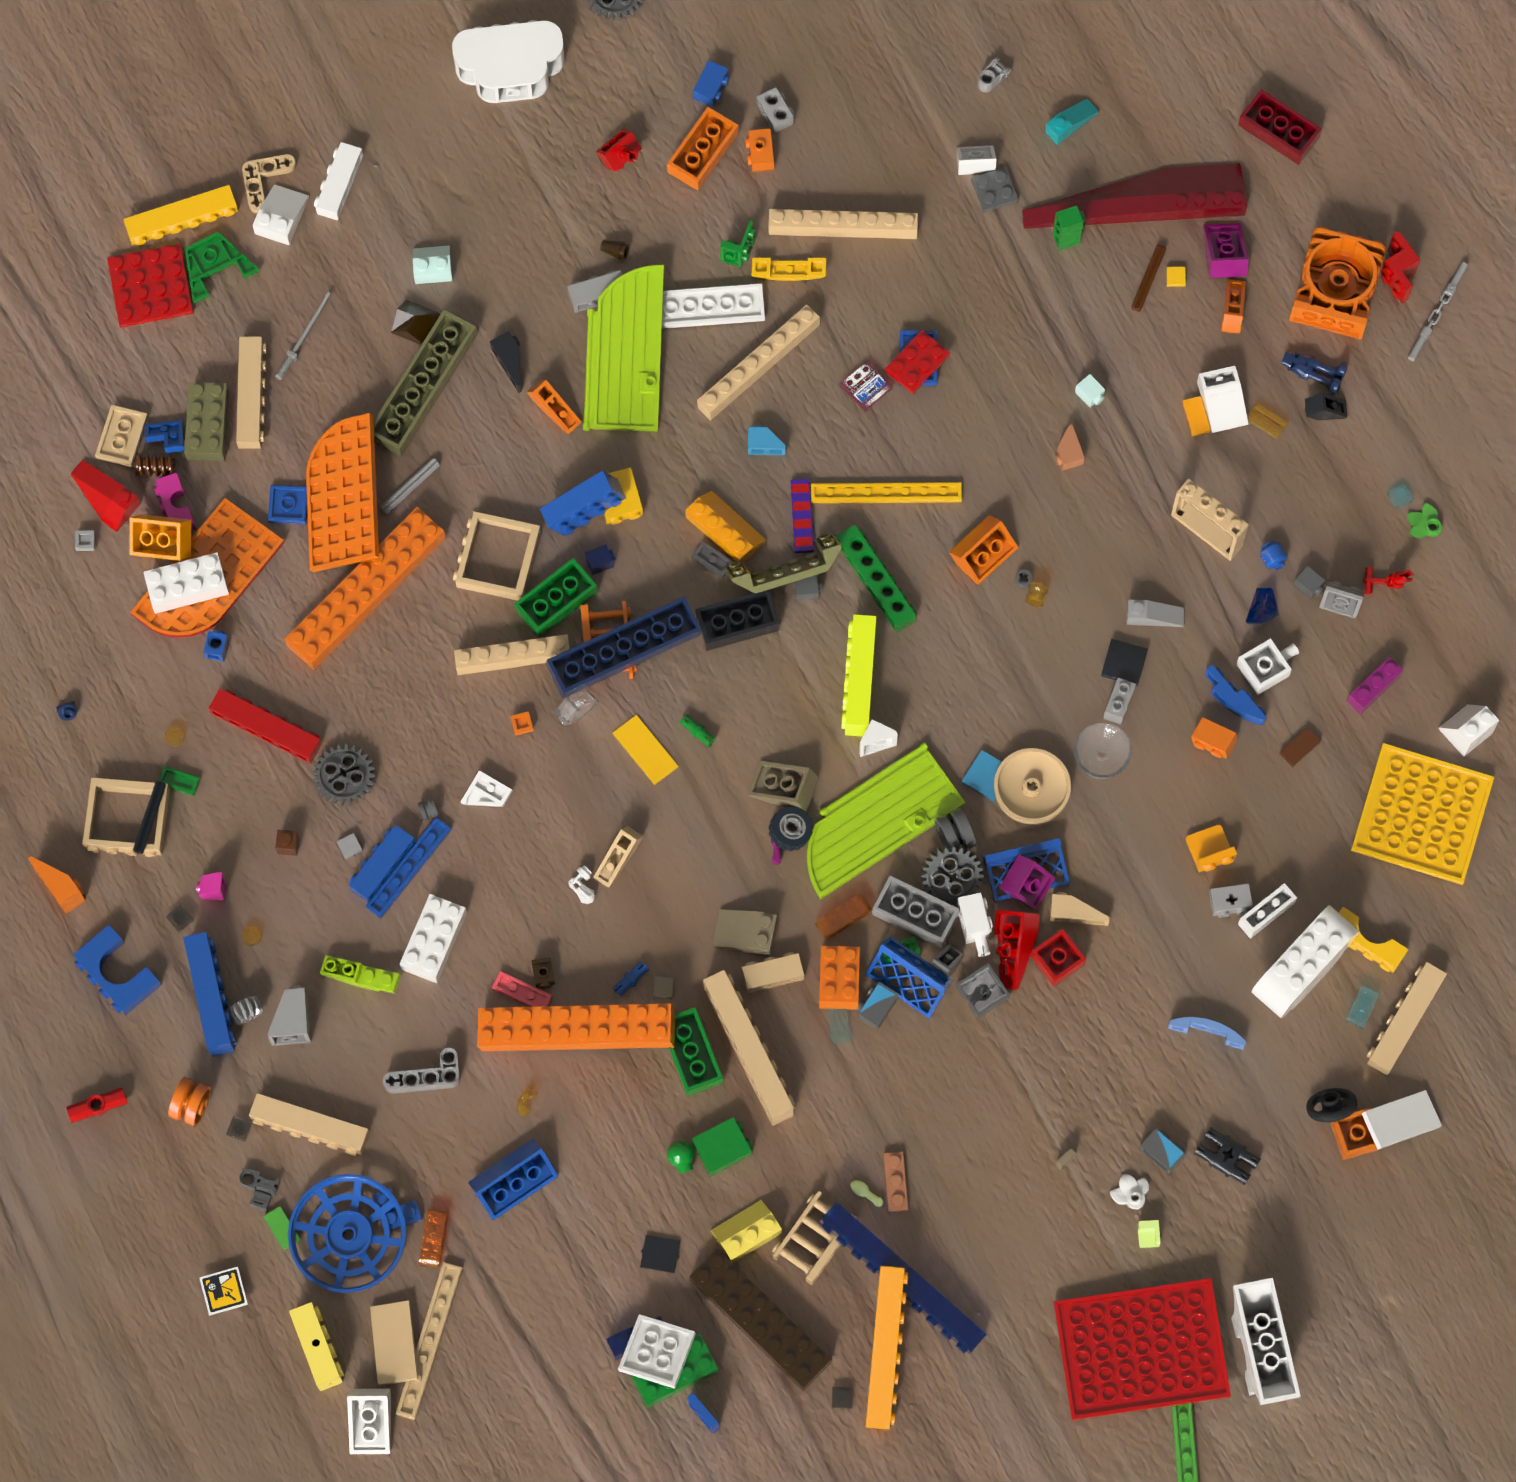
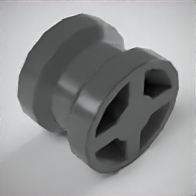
M432 798L428 799L427 802L418 803L424 821L428 817L438 816Z

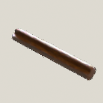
M1162 245L1156 246L1133 301L1132 310L1141 311L1165 254L1166 247Z

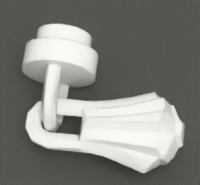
M584 865L577 869L579 874L569 880V885L576 892L581 903L589 904L594 901L595 895L594 890L580 882L583 878L586 881L589 880L592 874Z

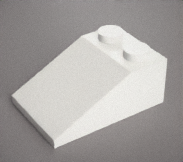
M274 184L254 220V233L290 245L309 195Z
M390 1388L350 1389L347 1396L350 1454H390Z

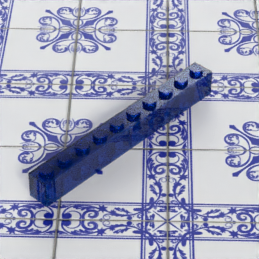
M838 1202L819 1221L822 1224L820 1227L826 1233L834 1234L837 1237L835 1240L841 1246H847L851 1249L850 1253L857 1260L862 1259L867 1264L866 1268L873 1274L877 1272L880 1275L881 1265L904 1267V1272H908L907 1284H903L902 1292H906V1299L912 1303L911 1308L919 1314L922 1312L927 1317L925 1320L933 1327L937 1325L942 1330L940 1333L946 1339L955 1341L957 1343L956 1347L965 1354L967 1352L970 1354L987 1335Z

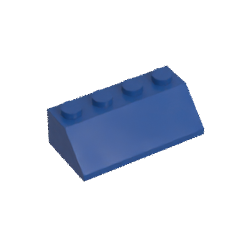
M531 1139L470 1180L468 1184L491 1219L495 1220L556 1179L558 1175L542 1148L534 1139Z

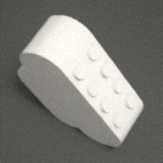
M531 20L527 23L513 22L509 25L477 26L458 33L452 43L455 70L458 78L468 85H476V91L480 98L489 103L540 97L548 88L549 76L560 72L565 62L562 32L556 24L550 21Z
M1327 906L1263 975L1253 988L1252 993L1280 1018H1283L1305 998L1335 965L1343 952L1357 937L1359 930L1332 906Z

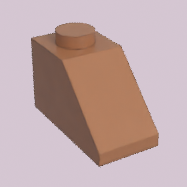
M1073 424L1068 426L1057 447L1056 455H1054L1057 466H1061L1062 471L1084 464L1085 457Z

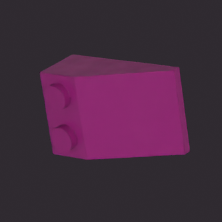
M1241 224L1203 225L1207 267L1210 278L1247 276L1249 257Z

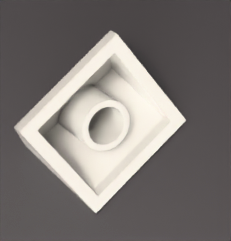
M993 145L956 147L958 175L983 174L996 169V155Z
M872 719L860 741V757L897 746V731Z

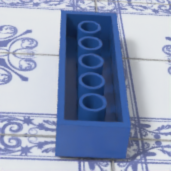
M207 932L185 936L183 939L207 1049L211 1057L235 1052L234 1045H237L232 1029L229 1028L233 1026L231 1016L225 1010L229 1006L224 992L221 991L225 990L223 979L217 973L221 970L216 955H214V953H217L215 943L212 937H208Z

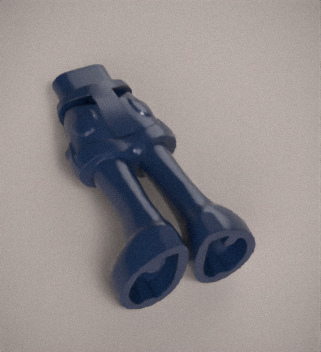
M1288 351L1285 352L1281 365L1288 367L1289 371L1291 370L1304 380L1310 378L1329 388L1330 393L1334 395L1337 394L1348 368V363L1342 362L1338 367H1332L1316 360L1314 355L1297 354V352L1293 354ZM1314 370L1326 373L1334 378L1331 379L1315 372Z

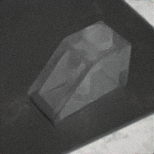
M585 689L565 698L554 714L567 727L582 719L598 705L599 701Z

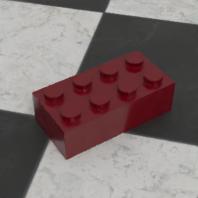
M1260 89L1241 114L1238 126L1298 165L1318 141L1322 128L1262 89Z

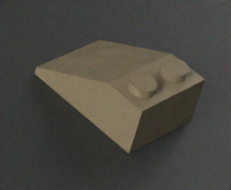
M760 761L748 796L783 808L794 806L807 812L819 778L808 767Z
M720 909L712 947L769 958L777 915L758 911Z

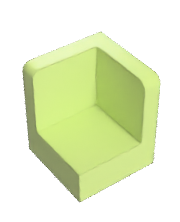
M1159 1220L1139 1221L1137 1224L1139 1247H1159Z

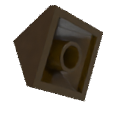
M406 300L397 308L391 333L422 345L441 314Z

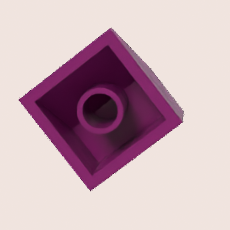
M1018 855L999 888L1012 898L1036 911L1055 877L1035 861Z

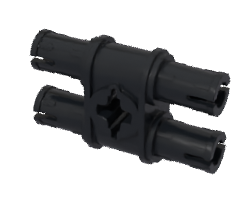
M1210 1127L1204 1138L1218 1145L1220 1150L1214 1153L1200 1143L1194 1154L1207 1161L1208 1165H1210L1209 1167H1214L1225 1174V1177L1231 1176L1245 1186L1251 1175L1238 1168L1236 1161L1242 1160L1255 1169L1261 1158L1246 1150L1245 1145L1242 1146L1230 1138L1231 1136L1226 1135L1225 1137ZM1230 1150H1232L1230 1156L1231 1158H1228V1160L1223 1162L1225 1157L1224 1154H1227L1228 1152H1230Z

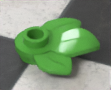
M1424 504L1422 513L1410 512L1407 514L1408 522L1413 526L1409 534L1413 537L1424 538L1427 535L1435 537L1441 533L1442 524L1438 520V512L1430 504ZM1429 526H1434L1436 529L1430 530Z

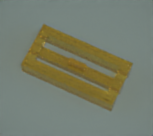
M1256 403L1247 416L1249 422L1276 439L1280 437L1288 425L1287 421ZM1256 410H1258V411H1260L1261 413L1265 414L1266 416H1268L1269 418L1273 419L1274 421H1276L1277 423L1281 424L1282 426L1280 427V426L1276 425L1275 423H1273V422H1272L1271 420H1269L1268 418H1266V417L1262 416L1261 414L1257 413Z

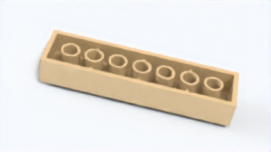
M725 970L720 971L703 980L704 991L771 1125L774 1126L793 1117L795 1102L791 1094H786V1084L782 1077L778 1078V1068L774 1060H769V1050L765 1043L760 1042V1032L756 1025L752 1026L751 1014L747 1008H743L742 996L739 991L735 992V983L730 974L727 975Z

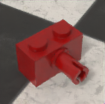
M622 129L600 147L596 153L607 169L616 172L622 169L627 161L635 162L634 160H637L638 152L642 150V147L631 131Z

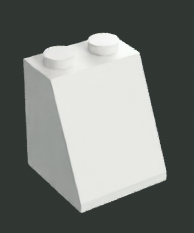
M1467 704L1438 729L1465 757L1493 734L1499 719L1487 706Z

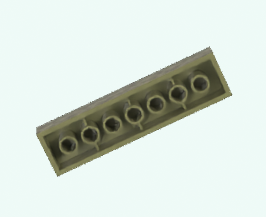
M446 310L442 311L375 418L374 443L402 457L477 336L476 326Z

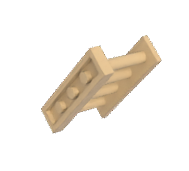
M820 1191L816 1195L812 1194L806 1202L808 1206L784 1241L782 1243L778 1242L772 1251L774 1252V1260L777 1261L780 1255H782L805 1271L807 1275L806 1282L811 1285L815 1283L858 1220L852 1213L849 1217H843L819 1201L822 1197ZM814 1207L839 1223L841 1228L837 1234L835 1232L831 1233L808 1217ZM803 1223L828 1239L827 1242L830 1244L826 1250L824 1248L820 1249L797 1233ZM793 1239L815 1254L818 1259L817 1263L809 1265L785 1249L789 1242Z

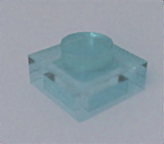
M1404 483L1387 492L1396 510L1412 502L1414 499Z

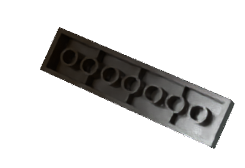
M718 1248L689 1276L690 1281L802 1391L831 1364V1359Z

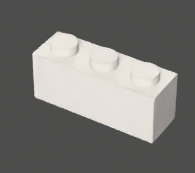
M1284 883L1242 916L1238 925L1251 939L1294 905L1297 897Z

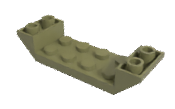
M826 533L815 539L818 549L817 554L809 553L804 558L790 559L785 564H774L769 569L763 571L755 570L751 574L743 562H733L728 567H725V570L733 583L756 594L828 571L841 550V544L833 534Z

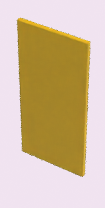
M637 715L612 733L654 785L679 767Z

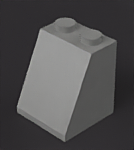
M291 986L289 987L290 989L284 990L268 1031V1038L272 1046L311 1043L309 1002L305 988Z

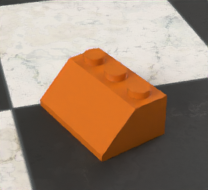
M989 515L951 549L949 554L957 566L979 585L1019 547L1002 521Z

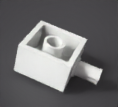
M1270 638L1240 656L1236 665L1255 693L1259 695L1290 676L1292 669L1286 661L1298 655L1299 650L1292 643L1287 648L1279 651Z
M981 893L958 897L957 908L960 909L959 919L965 943H976L978 957H983V954L985 956L989 955L987 939L989 938V933L992 932L991 928L993 926L991 917L986 915L988 909L986 898H982Z

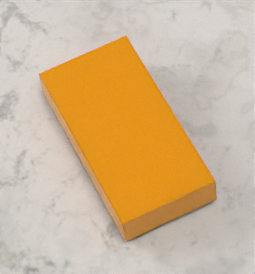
M1201 396L1183 400L1182 403L1192 437L1210 433L1211 429Z

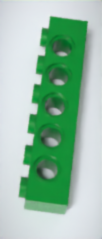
M853 525L836 535V539L841 544V551L895 632L898 633L916 622L917 611L912 604L909 605L907 603L904 591L897 588L894 576L887 573L884 561L877 558L875 555L876 550L871 543L868 544L865 540L866 535L863 530ZM860 545L862 548L860 550H854L852 546ZM864 560H870L872 564L864 565L862 562ZM874 575H880L882 579L876 581L872 577ZM890 590L892 595L885 596L883 591ZM899 605L903 609L901 611H895L893 607Z

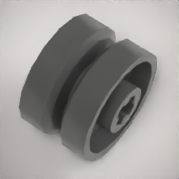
M961 808L950 811V819L945 814L934 818L943 846L946 844L948 849L951 848L952 844L955 845V849H958L960 844L964 849L967 847L971 849L976 846L972 828Z

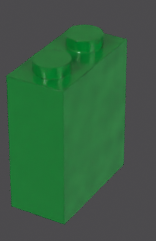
M734 1117L692 1138V1144L710 1177L752 1156L751 1149H753V1145L749 1138H744L742 1134L744 1128L740 1121H735Z

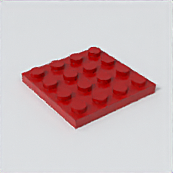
M180 244L107 257L120 328L194 314Z

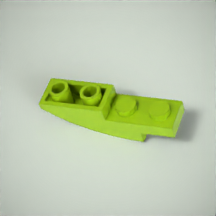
M325 955L320 970L321 975L377 992L385 991L394 994L401 977L399 973L368 967L359 962Z

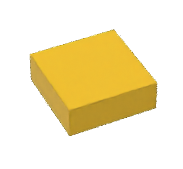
M1166 267L1167 287H1185V267Z

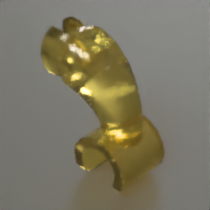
M531 1086L526 1088L525 1093L519 1097L516 1104L517 1112L521 1117H525L530 1113L526 1104L527 1099H535L537 1097V1093L532 1096L528 1095V1092L533 1089Z

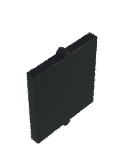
M646 1235L644 1248L641 1250L640 1268L675 1273L676 1261L679 1259L680 1241Z

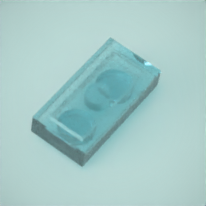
M1361 986L1345 1021L1360 1029H1364L1379 993Z

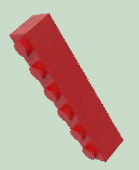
M219 688L208 707L212 715L310 764L312 763L322 745L319 735L312 731L307 733L302 730L303 728L296 723L291 725L286 722L284 717L278 714L274 716L262 706L256 707L252 705L253 703L246 698L240 699L236 697L234 692L228 689L224 691Z

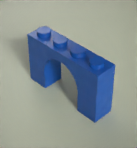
M108 925L73 954L76 959L74 964L80 971L84 969L88 973L86 976L93 985L97 983L100 986L99 992L105 999L109 997L113 1001L112 1007L118 1013L122 1011L126 1016L158 989L161 984L147 967L130 981L123 984H113L104 979L102 967L105 960L124 944L120 936Z

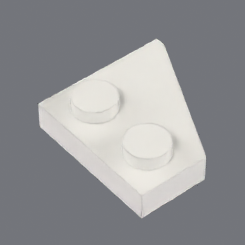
M479 771L462 798L461 803L464 805L503 807L513 790Z

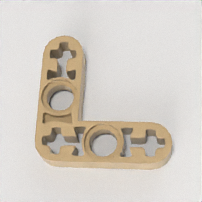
M285 154L252 160L243 165L242 171L247 199L252 212L258 213L265 200L261 178L293 172L296 168V162L292 155ZM285 161H289V167H286ZM276 162H279V164H280V169H278V166H277V163H276ZM268 163H272L274 165V169L271 171H267L264 169V166ZM250 167L253 168L254 178H251V177H250V173H249V168H250ZM256 183L259 185V188L256 191H251L249 186ZM254 196L258 197L259 207L255 206Z

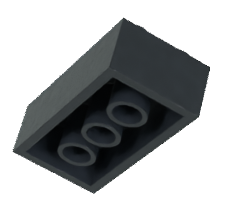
M769 590L756 594L751 593L695 609L697 622L702 629L701 636L706 651L779 631V621Z

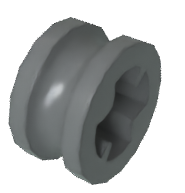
M1025 569L1019 570L1015 576V584L1020 588H1027L1031 585L1032 574L1030 571ZM1026 575L1027 582H1020V576L1024 577Z

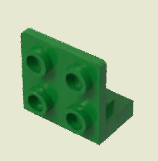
M749 221L741 245L731 240H722L720 245L721 262L742 268L744 262L747 263L750 252H748L749 247L754 245L756 239L754 221Z

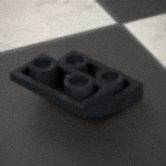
M1111 639L1101 676L1116 681L1117 678H1121L1138 686L1148 648Z

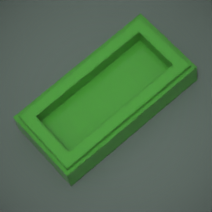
M279 1206L263 1217L282 1249L286 1250L289 1248L288 1229L290 1221ZM295 1233V1239L297 1243L301 1240L297 1233Z

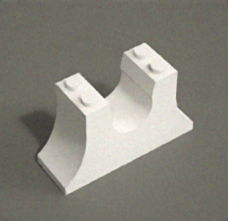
M1273 1278L1234 1285V1313L1231 1319L1235 1336L1241 1339L1247 1366L1245 1379L1249 1395L1256 1394L1260 1405L1299 1398L1301 1395Z

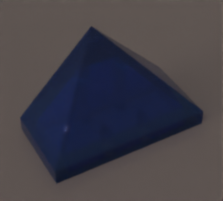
M1272 588L1256 589L1246 619L1247 624H1262L1279 615Z

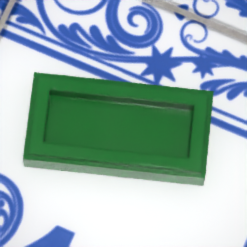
M164 766L158 781L168 784L172 790L194 797L201 778Z

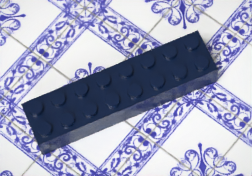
M684 596L547 659L546 667L562 699L700 636L702 629Z

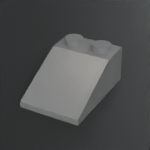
M1327 581L1319 608L1356 619L1364 598V592L1360 591L1357 587L1342 586L1337 581Z

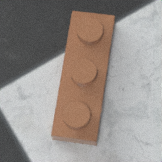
M903 1152L883 1153L888 1213L908 1211Z

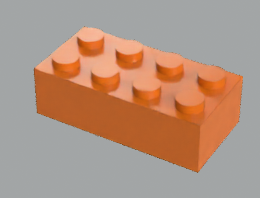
M707 107L668 161L667 173L699 191L739 135V125Z

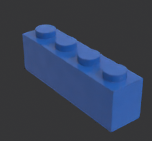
M397 825L393 829L389 828L383 842L381 844L378 843L374 847L373 855L370 859L364 860L358 874L355 873L349 881L350 890L366 902L370 901L415 844L414 837Z

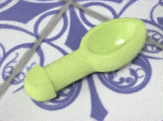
M859 1180L851 1182L850 1186L854 1194L859 1197H866L877 1207L883 1205V1199L872 1193L867 1184Z

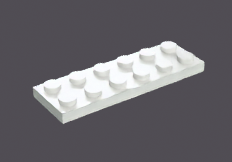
M762 284L663 291L662 329L765 321Z

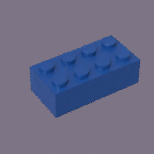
M602 470L540 508V511L548 528L563 536L572 534L574 529L579 526L587 525L594 517L603 515L607 509L620 505L622 500L626 499V496L618 479Z

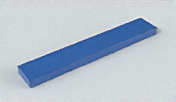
M436 817L366 904L365 908L381 919L443 842L452 828Z

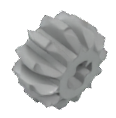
M250 996L234 1003L229 1008V1012L234 1023L242 1025L262 1015L263 1008L257 996Z

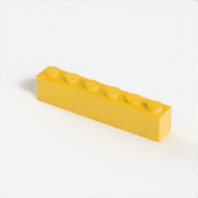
M230 185L123 220L133 246L142 245L151 239H160L170 233H179L182 229L188 227H197L204 222H213L222 216H231L238 212Z

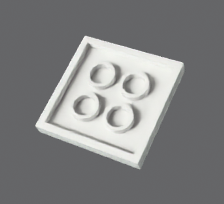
M639 1314L618 1370L675 1389L696 1333L695 1331Z

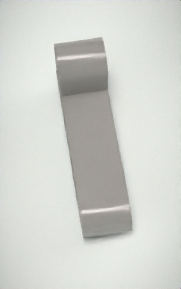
M453 1048L443 1049L440 1053L441 1067L387 1073L383 1077L385 1090L395 1094L456 1087L460 1083L457 1052ZM446 1055H454L453 1061L446 1062L444 1060ZM453 1073L456 1075V1078L453 1081H447L446 1076ZM430 1075L436 1076V1080L433 1083H428L426 1079ZM410 1077L417 1079L413 1085L407 1084V1080ZM400 1078H402L404 1086H401ZM392 1079L395 1081L394 1086L389 1084Z

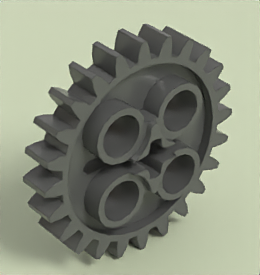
M588 0V6H592V12L597 10V16L603 14L604 20L610 16L611 21L614 20V17H617L618 21H620L621 16L628 19V13L634 16V10L639 11V5H643V0H610L611 3L609 4L604 3L606 0Z
M345 744L344 749H341L340 745L337 746V750L330 747L331 753L328 754L324 751L325 758L318 757L320 764H314L315 768L318 769L313 771V775L317 776L313 781L314 783H319L315 786L316 790H321V797L326 795L325 799L327 802L332 798L333 805L337 801H340L341 806L344 805V801H347L349 806H351V800L359 803L358 797L360 796L365 799L364 792L370 793L368 786H374L371 780L376 779V777L371 773L375 772V767H370L373 761L368 760V754L362 756V749L356 752L355 745L351 750L347 744ZM351 759L354 761L351 766L344 765L346 760ZM329 768H335L336 772L334 774H328L327 770ZM344 772L347 775L345 778L341 775ZM355 776L362 777L361 781L357 783L353 782L352 779ZM338 784L344 785L341 791L335 790Z
M945 844L944 850L937 847V854L930 852L932 858H925L927 864H922L924 871L921 872V877H923L921 881L925 885L924 890L929 891L930 895H935L938 899L942 898L944 902L949 900L950 905H953L954 900L958 902V897L974 894L973 890L979 891L978 885L983 884L982 879H980L984 877L980 858H976L975 852L970 854L969 847L963 851L961 844L958 849H955L954 844L948 849ZM947 860H953V861H954V862H953L952 864H950V865L945 864V862H946ZM964 869H970L966 874L961 873ZM938 875L943 876L941 880L934 879ZM954 884L960 885L957 889H951V886Z

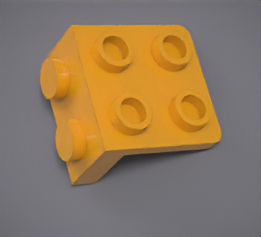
M1221 825L1207 828L1186 837V843L1199 872H1208L1215 869L1218 865L1230 864L1236 858L1237 852L1235 847H1230Z

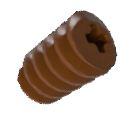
M138 453L135 461V474L137 476L140 472L141 477H144L146 472L149 477H152L154 472L156 477H160L161 472L164 477L168 476L169 472L170 475L174 474L175 458L172 459L171 453H168L167 459L164 458L163 453L160 454L159 458H157L156 453H153L152 458H149L148 453L145 454L144 458H142L141 453Z

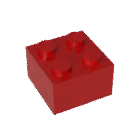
M1063 929L1032 950L1030 956L1053 987L1083 967L1086 962V958Z

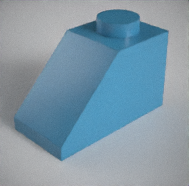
M762 425L748 427V455H785L786 445L769 428Z

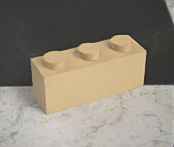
M789 952L777 959L769 957L760 963L752 961L742 967L747 993L804 980L799 953Z

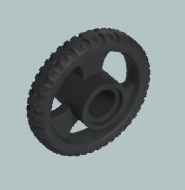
M1325 1089L1310 1097L1306 1104V1110L1309 1117L1313 1120L1328 1123L1336 1122L1349 1117L1355 1112L1357 1098L1354 1093L1347 1089ZM1318 1103L1322 1104L1321 1111L1314 1110Z

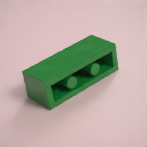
M1077 206L1058 211L1055 214L1053 237L1059 251L1080 244L1085 218L1083 212L1079 211Z

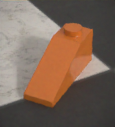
M1227 279L1221 329L1223 332L1240 334L1246 281Z
M539 380L526 392L537 406L566 434H570L581 423V420L547 380Z

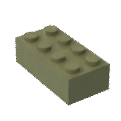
M189 382L184 449L187 461H225L229 399L227 383Z

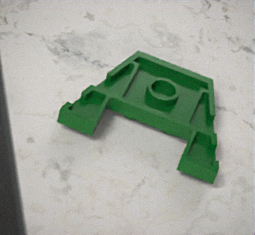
M219 232L185 248L194 304L210 297L202 280L234 264L237 265L244 279L259 273L258 267L252 264L244 254H241Z

